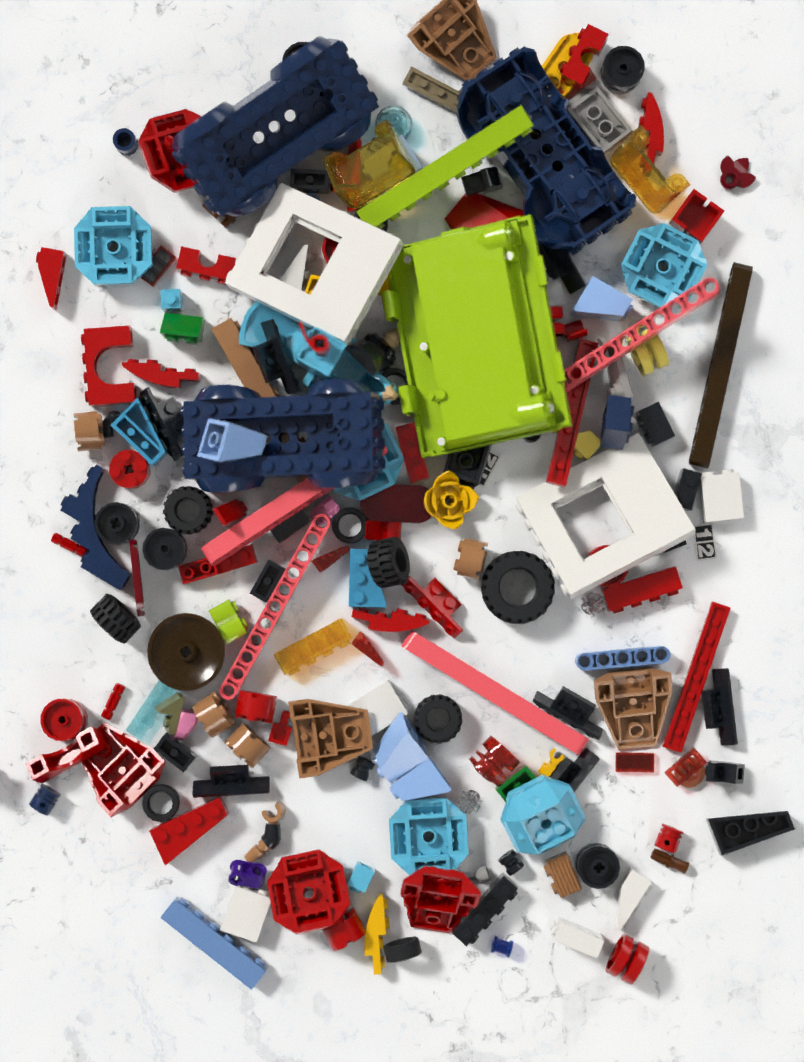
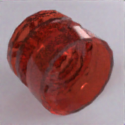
M490 735L482 744L487 752L484 754L476 750L475 753L481 759L478 761L475 757L471 756L469 760L482 777L488 782L499 786L501 782L496 776L500 775L503 779H506L507 777L502 769L505 767L509 771H513L520 761Z

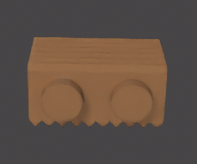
M566 851L545 860L546 865L543 867L547 877L551 876L554 881L551 886L555 895L559 893L560 898H563L582 889Z

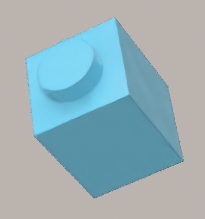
M180 289L160 290L161 309L164 312L183 311V298Z
M357 861L347 885L356 893L361 891L365 893L375 869Z

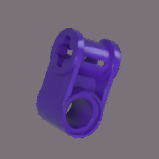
M242 860L231 862V874L228 876L230 884L253 889L263 887L267 873L265 865Z

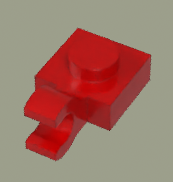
M283 710L280 722H273L268 741L287 746L292 730L291 726H287L290 716L289 711Z

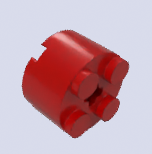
M122 450L112 458L109 474L112 480L120 487L136 489L148 481L151 474L150 464L139 452ZM132 466L134 472L127 474L128 470L126 468Z
M239 690L235 717L250 721L259 720L265 723H273L277 696Z
M354 908L348 909L335 927L321 929L333 951L347 947L348 943L352 941L354 943L366 934L365 928Z

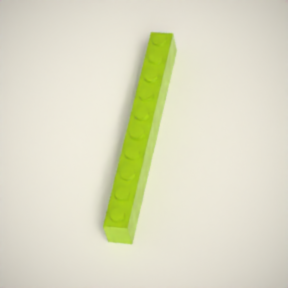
M520 105L356 211L362 221L378 229L383 228L385 221L390 219L392 222L401 216L399 212L406 209L408 212L417 206L416 201L421 198L423 201L433 196L432 191L437 188L439 190L444 189L450 185L448 181L454 177L458 180L466 174L465 170L469 167L475 169L480 166L483 158L488 156L490 159L499 153L497 149L502 146L507 148L516 142L514 139L519 135L525 137L531 133V128L534 126L524 107Z

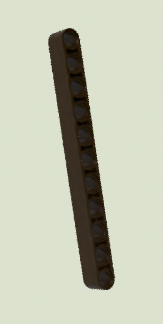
M733 262L689 457V465L708 469L710 465L752 276L753 266Z

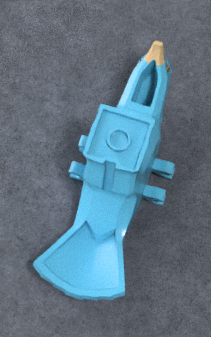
M256 301L246 312L238 336L239 345L254 347L266 342L261 322L274 319L275 324L278 326L281 340L285 345L288 358L302 369L308 371L302 381V384L310 389L315 377L322 380L349 379L362 382L373 388L381 396V399L384 400V405L396 400L398 397L397 387L393 382L380 373L372 376L345 350L347 344L318 327L312 329L305 328L309 340L315 335L321 334L330 342V351L326 355L321 356L316 354L303 336L300 325L295 323L293 319ZM353 338L351 343L356 342L357 340ZM317 343L318 347H324L323 343Z

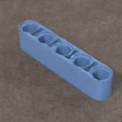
M659 645L582 652L576 656L575 665L579 669L587 671L662 664L670 659L671 654L668 648ZM659 649L665 651V657L661 660L656 657V652ZM640 651H644L646 659L640 662L637 659V654ZM620 653L627 655L626 662L619 663L618 655ZM603 654L607 655L608 662L605 665H600L599 657ZM583 656L589 658V664L585 667L579 664V660Z

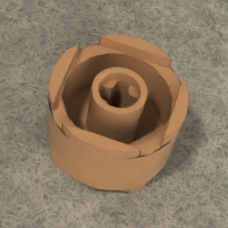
M97 411L74 413V418L78 419L74 420L75 438L78 445H81V447H77L78 452L99 450L101 446H105L104 434L100 433L99 427H103L102 415L97 414Z
M465 538L464 541L460 540L458 552H461L460 558L455 560L453 570L457 571V575L476 580L481 579L478 573H482L487 556L484 546L488 547L487 542Z
M216 691L193 705V711L197 719L205 726L203 728L212 738L236 724L234 717L227 712L230 710L229 706L224 700L221 702V698Z
M242 723L224 742L230 749H235L233 753L239 759H245V763L252 769L271 748L245 723Z

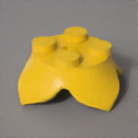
M448 470L439 475L434 481L433 486L425 493L424 507L444 527L456 530L463 524L464 514L475 508L479 496L471 487L461 485L458 476ZM445 499H450V503H445Z

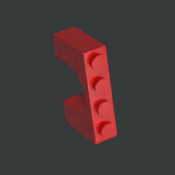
M127 325L83 329L84 334H81L82 346L85 345L82 361L83 365L86 364V372L83 374L84 383L87 384L88 391H85L86 403H89L91 407L132 404L137 398L135 383L108 384L101 380L97 372L98 359L105 351L112 348L133 347L132 327Z

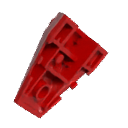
M477 193L467 197L464 194L444 220L449 228L453 230L461 227L473 228L517 216L523 217L524 214L523 210Z
M103 722L97 729L101 730L108 747L82 761V765L89 776L90 785L95 791L98 804L112 818L131 808L160 779L166 762L152 747Z
M424 866L403 879L400 895L404 899L403 904L407 908V916L411 927L450 933L460 923L463 916L467 917L469 911L478 906L481 892L463 872L453 869H440L435 866Z

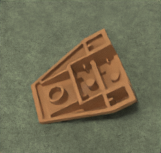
M441 0L419 19L407 34V37L420 52L465 81L475 78L480 71L497 58L477 0Z
M644 667L610 671L594 680L595 700L617 749L627 750L657 746L672 695L671 673Z
M312 699L288 701L297 751L296 760L299 779L319 776L373 749L367 709Z

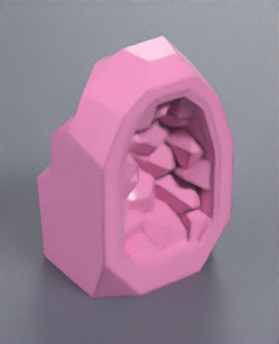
M329 495L311 511V521L320 513H325L332 519L341 509ZM319 517L317 519L318 525H322L327 522V520L324 517Z
M182 709L176 735H173L176 740L186 739L190 732L195 729L198 719L193 710Z

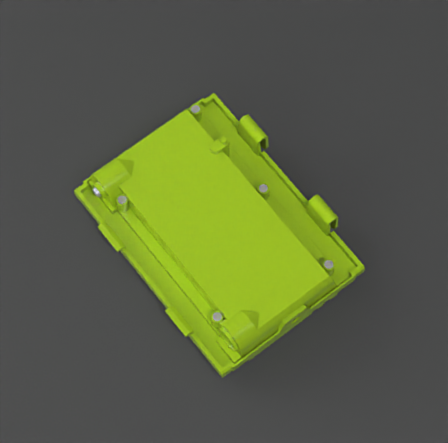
M517 216L473 228L461 227L441 232L438 237L404 245L389 272L391 290L381 292L385 319L391 323L395 322L396 319L399 320L397 327L408 385L398 387L402 413L406 416H412L413 413L416 414L414 420L421 457H437L571 427L572 420L564 383L566 381L561 352H558L546 288L548 284L543 256L540 255L533 216Z

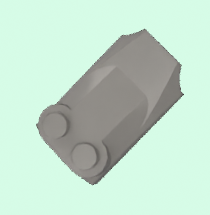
M598 86L593 89L583 88L569 99L567 112L592 144L603 149L604 154L610 152L632 133L631 127Z
M602 337L597 339L600 346L608 342ZM614 348L607 349V357H612L614 355ZM621 357L607 367L610 389L607 390L608 395L633 398Z

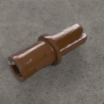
M654 849L650 856L652 860L666 865V868H673L683 874L687 872L689 862L674 857V854L669 855L658 849Z

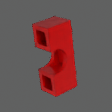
M590 24L587 25L586 29L582 28L577 37L579 39L577 46L573 45L569 52L571 57L568 63L564 62L560 69V73H562L561 80L581 90L591 70L590 67L582 63L581 57L586 53H593L599 56L608 40L609 34Z
M181 246L176 267L177 271L181 272L180 275L185 277L196 275L199 276L200 280L204 281L215 279L218 280L217 283L227 285L225 283L226 276L234 268L236 258L219 254L214 266L204 267L200 263L202 255L200 250Z
M414 422L395 427L410 484L429 479L424 458L421 457Z

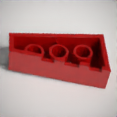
M222 796L214 798L149 830L165 866L229 814Z

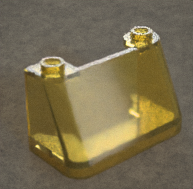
M388 119L375 127L374 132L377 138L348 156L341 152H333L322 159L335 194L352 209L364 206L415 173L414 165Z
M641 124L614 151L610 162L648 211L653 214H659L681 197L691 184L681 174H673L667 179L662 175L642 150L649 143L650 136Z

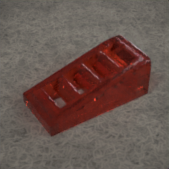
M349 546L341 547L317 557L311 562L322 573L348 553L350 548Z
M360 631L352 641V645L379 666H383V659Z
M692 747L664 773L678 787L707 762ZM692 755L698 761L697 764H695L690 758ZM686 760L692 766L691 769H689L684 763ZM681 765L687 773L683 774L678 766ZM673 770L681 777L679 780L673 775Z

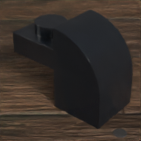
M497 167L484 168L479 172L461 177L466 197L481 192L487 194L503 188Z
M709 760L705 768L706 781L741 784L744 780L745 764Z

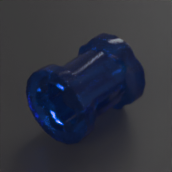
M495 935L490 952L502 953L509 958L514 941H505Z

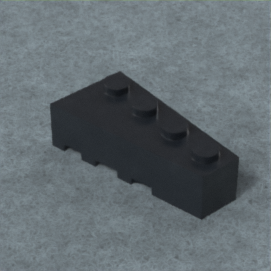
M788 811L706 818L717 851L721 856L795 830Z

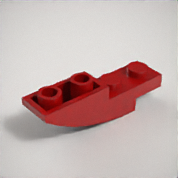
M648 92L646 98H642L641 109L644 110L643 117L640 116L638 128H641L642 135H648V137L645 136L643 148H646V155H642L641 167H644L643 173L651 174L654 168L655 155L661 156L664 150V128L658 104L653 94Z
M127 359V362H122V366L133 375L163 387L181 389V381H201V374L196 372V369L187 368L184 369V372H177L176 368H165V371H163V365L158 363V360H146V363H139L138 359Z
M250 544L217 565L211 566L208 559L203 558L180 565L178 569L184 585L258 563L253 544Z
M358 607L357 610L353 609L351 616L369 621L368 629L383 632L413 630L428 625L430 621L426 619L427 615L415 613V616L408 615L407 610L397 608L396 612L392 611L391 618H387L388 614L376 611V615L368 613L369 609Z

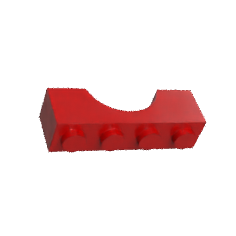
M91 726L75 735L74 741L65 748L53 753L41 754L25 764L32 780L43 784L108 746L101 730Z

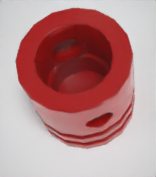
M662 823L661 826L663 828H660L661 833H658L654 845L676 854L680 844L679 838L682 839L681 834L684 832ZM665 840H669L670 844H666Z

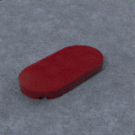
M395 484L360 501L362 512L372 521L423 523L432 517L424 507V496L429 489L422 485Z
M129 540L137 617L145 615V611H141V609H144L139 551L137 547H134L138 543L137 540Z

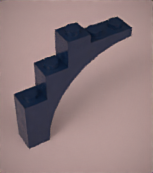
M95 465V467L92 466L86 475L88 479L85 484L82 483L77 490L78 496L69 494V496L63 498L60 504L62 506L60 511L80 522L75 524L70 532L72 534L70 539L90 550L89 553L85 552L80 562H82V565L80 567L113 587L123 590L132 573L114 559L95 530L96 495L100 480L106 470L99 465Z

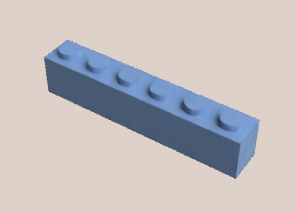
M176 897L160 918L252 990L266 972V963L259 957L254 958L250 954L251 951L244 945L240 947L235 943V938L232 935L221 932L218 924L204 918L205 915L200 910L192 909L189 906L190 903L185 898Z

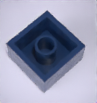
M608 395L602 418L600 447L623 450L625 443L629 442L633 428L631 417L634 414V406L631 405L632 398Z

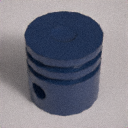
M121 128L114 133L113 144L121 155L130 156L137 151L138 140L131 130Z
M41 784L29 805L39 813L48 816L61 794L50 786Z

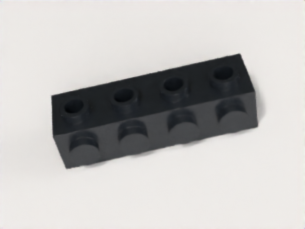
M502 872L480 897L478 906L475 909L472 908L467 917L463 916L460 923L452 930V934L466 947L469 943L474 944L479 938L478 933L482 929L486 930L491 925L493 916L495 914L498 916L505 909L504 904L516 897L518 894L517 885Z

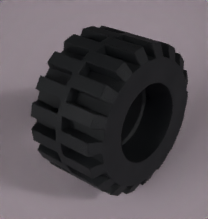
M182 486L174 489L166 497L167 500L163 504L164 519L169 524L168 526L176 532L188 535L199 533L211 522L213 505L210 502V498L202 490L192 486ZM185 499H192L199 506V514L191 522L181 520L177 513L179 504Z
M398 537L372 541L369 545L367 561L374 583L380 588L405 584L409 579L410 561L403 542Z
M106 594L90 610L93 619L98 625L120 643L125 644L141 628L137 617L113 595Z
M442 694L430 695L417 705L414 713V724L418 734L424 740L430 743H447L452 738L454 739L461 729L463 721L461 710L450 697ZM433 708H443L448 712L450 720L446 728L434 730L428 725L427 714Z

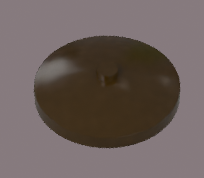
M192 613L176 614L163 620L151 634L147 648L148 662L154 675L166 686L182 691L195 690L209 684L219 674L225 660V643L218 628L205 617Z

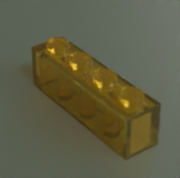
M340 618L273 655L283 674L289 673L291 676L300 671L299 667L303 664H306L308 667L317 662L316 657L320 655L326 657L334 653L333 648L337 646L343 648L351 643L350 639L353 637L343 618Z

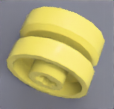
M648 329L642 331L641 336L646 335ZM658 334L630 352L642 376L653 373L654 366L661 369L669 365L666 350ZM630 337L626 339L627 346L631 344Z

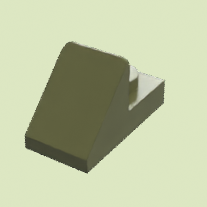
M178 692L155 707L158 713L168 714V716L164 717L163 727H165L168 734L176 735L184 702L183 695Z

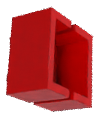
M693 189L668 224L681 232H687V235L697 239L699 244H701L725 210L712 201L704 207L703 204L708 198Z

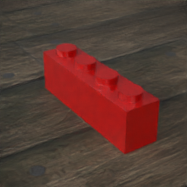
M673 566L600 590L607 611H612L615 614L624 611L623 607L631 605V608L641 606L642 601L648 599L649 602L660 600V595L667 594L669 597L679 594L678 590L683 589L677 568Z

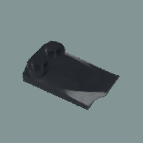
M368 333L363 339L345 347V350L372 376L389 369L396 360V352L390 346L386 347L381 342L382 338L376 333Z
M492 445L448 454L443 473L448 470L455 473L461 485L474 489L480 484Z

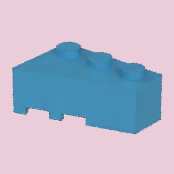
M136 398L111 426L155 467L168 452L144 405L139 398Z
M350 549L349 606L387 607L382 588L374 583L368 568V549Z

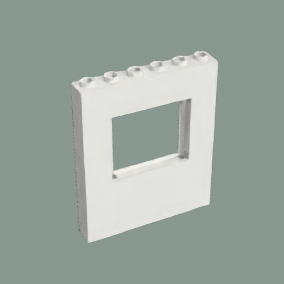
M280 183L270 203L265 206L260 221L256 222L253 234L246 240L244 250L237 256L234 268L227 274L225 283L230 289L297 322L302 321L305 326L311 329L318 327L349 345L404 244L398 237ZM295 222L339 243L311 295L266 274Z
M639 433L629 438V442L625 443L623 450L609 448L570 468L566 487L562 488L544 482L516 497L517 504L515 506L519 514H524L526 517L524 522L528 530H533L535 536H533L535 543L538 547L542 546L544 550L542 555L547 563L551 562L553 566L551 571L556 579L560 578L562 582L560 587L564 595H569L571 600L695 535L693 524ZM603 485L631 535L583 559L556 509Z

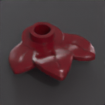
M727 155L721 161L720 169L722 175L720 177V184L723 188L727 190H732L736 187L746 188L755 181L756 177L753 174L747 173L749 159L740 158L733 161ZM730 177L732 183H727L726 178Z

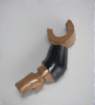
M278 801L275 804L277 809L275 817L270 814L269 810L262 811V816L268 823H266L264 834L258 842L259 845L256 844L244 855L247 862L253 863L257 858L261 859L265 855V851L274 850L280 843L281 828L278 821L283 819L286 814V807L282 802Z

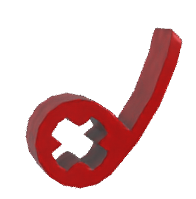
M581 320L565 324L566 334L564 336L567 342L585 337L588 334Z
M299 322L303 336L314 352L321 356L326 355L331 348L328 339L324 335L319 334L309 340L303 322ZM317 343H323L324 347H318Z
M366 520L365 539L380 540L398 537L401 540L402 522Z

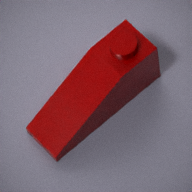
M41 247L40 252H37L36 263H38L49 306L53 310H57L67 254L62 250Z
M234 499L213 509L222 525L228 528L248 516L246 513L248 508L243 500L239 502L238 499Z

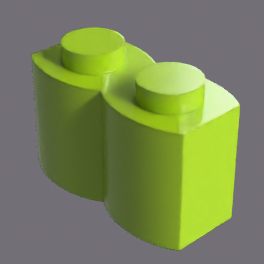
M229 599L209 610L226 644L247 634L246 629L249 628L245 619H240L237 612L240 610L235 601L231 602Z

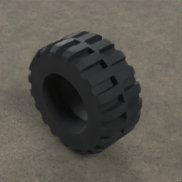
M510 551L496 557L487 566L481 579L482 599L488 610L498 619L511 624H525L535 621L543 615L548 607L551 606L553 595H555V580L551 569L545 564L546 562L537 557V555L526 551ZM514 569L527 571L534 578L536 584L533 598L524 605L516 606L509 604L500 593L502 577Z

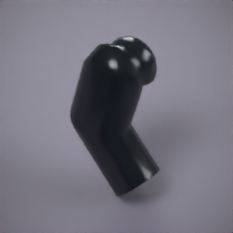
M110 411L103 420L104 438L114 437L111 424L121 415L119 411Z

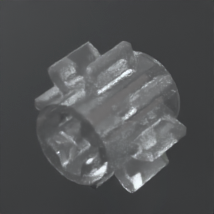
M591 591L581 598L584 601L581 607L586 614H592L594 617L604 610L603 605L605 601L600 594H594Z
M469 790L467 793L462 791L457 803L460 804V809L463 812L471 814L473 811L476 813L479 811L483 800L480 799L478 792Z

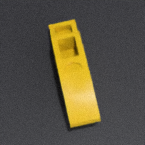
M379 893L370 910L364 942L365 956L372 955L374 975L382 974V968H385L384 956L381 957L380 949H383L384 946L383 937H379V935H386V929H390L389 917H385V910H388V899L384 898L383 893Z

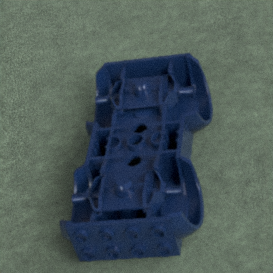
M322 36L315 38L271 69V80L234 106L226 101L219 104L174 136L173 146H171L174 151L172 156L177 163L180 162L184 166L182 171L188 179L194 181L195 185L193 187L199 196L201 195L205 198L204 204L210 212L212 211L213 214L217 213L220 216L225 214L231 217H239L254 212L274 196L277 190V178L318 149L322 151L339 150L354 143L365 134L371 124V112L379 107L377 104L378 98L373 91L370 92L368 89V81L364 75L359 74L357 70L358 65L347 54L348 48L343 41L327 39ZM287 110L295 112L294 120L287 121L285 119ZM272 121L278 123V129L274 132L269 129V124ZM258 131L264 135V139L260 143H256L253 140L254 133Z
M525 46L521 49L517 47L509 53V57L498 59L494 62L492 68L489 70L487 68L483 69L477 74V78L474 80L470 78L462 84L457 97V118L467 140L520 105L524 107L534 124L531 129H537L541 133V137L538 140L532 139L530 133L525 137L519 135L514 139L516 142L507 148L502 146L497 149L499 153L496 155L525 197L523 214L524 216H533L537 240L550 249H561L565 256L570 253L575 255L582 250L586 243L590 245L602 233L603 235L613 229L617 222L621 224L633 213L631 210L636 206L634 204L636 195L629 192L608 163L603 149L599 146H591L566 110L569 100L564 98L551 82L541 66L534 49L526 48ZM542 146H550L552 153L545 154L542 151ZM555 161H559L563 165V169L559 172L554 171L552 168V163Z
M349 379L317 381L311 385L306 395L261 397L258 392L237 385H212L204 387L200 390L194 401H183L181 415L184 418V426H182V436L184 437V445L182 446V454L184 456L183 475L185 479L196 481L201 490L205 492L248 490L261 486L265 478L307 476L311 484L318 488L352 487L374 482L380 474H383V469H385V458L382 457V450L385 449L382 430H384L385 423L381 414V410H384V400L370 386ZM208 419L229 422L261 434L268 433L271 436V441L265 445L262 455L224 462L197 456ZM302 431L308 434V440L304 443L298 440V434ZM283 433H288L289 441L284 444L281 441V436Z

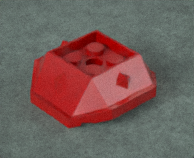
M187 109L150 118L138 140L150 177L173 193L194 188L193 186L195 185L194 181L188 179L182 171L184 166L180 162L177 163L172 156V148H168L163 144L168 135L174 138L180 131L201 117Z
M320 849L282 857L267 881L274 921L295 935L335 927L351 905L343 865ZM307 891H314L313 897L305 898Z

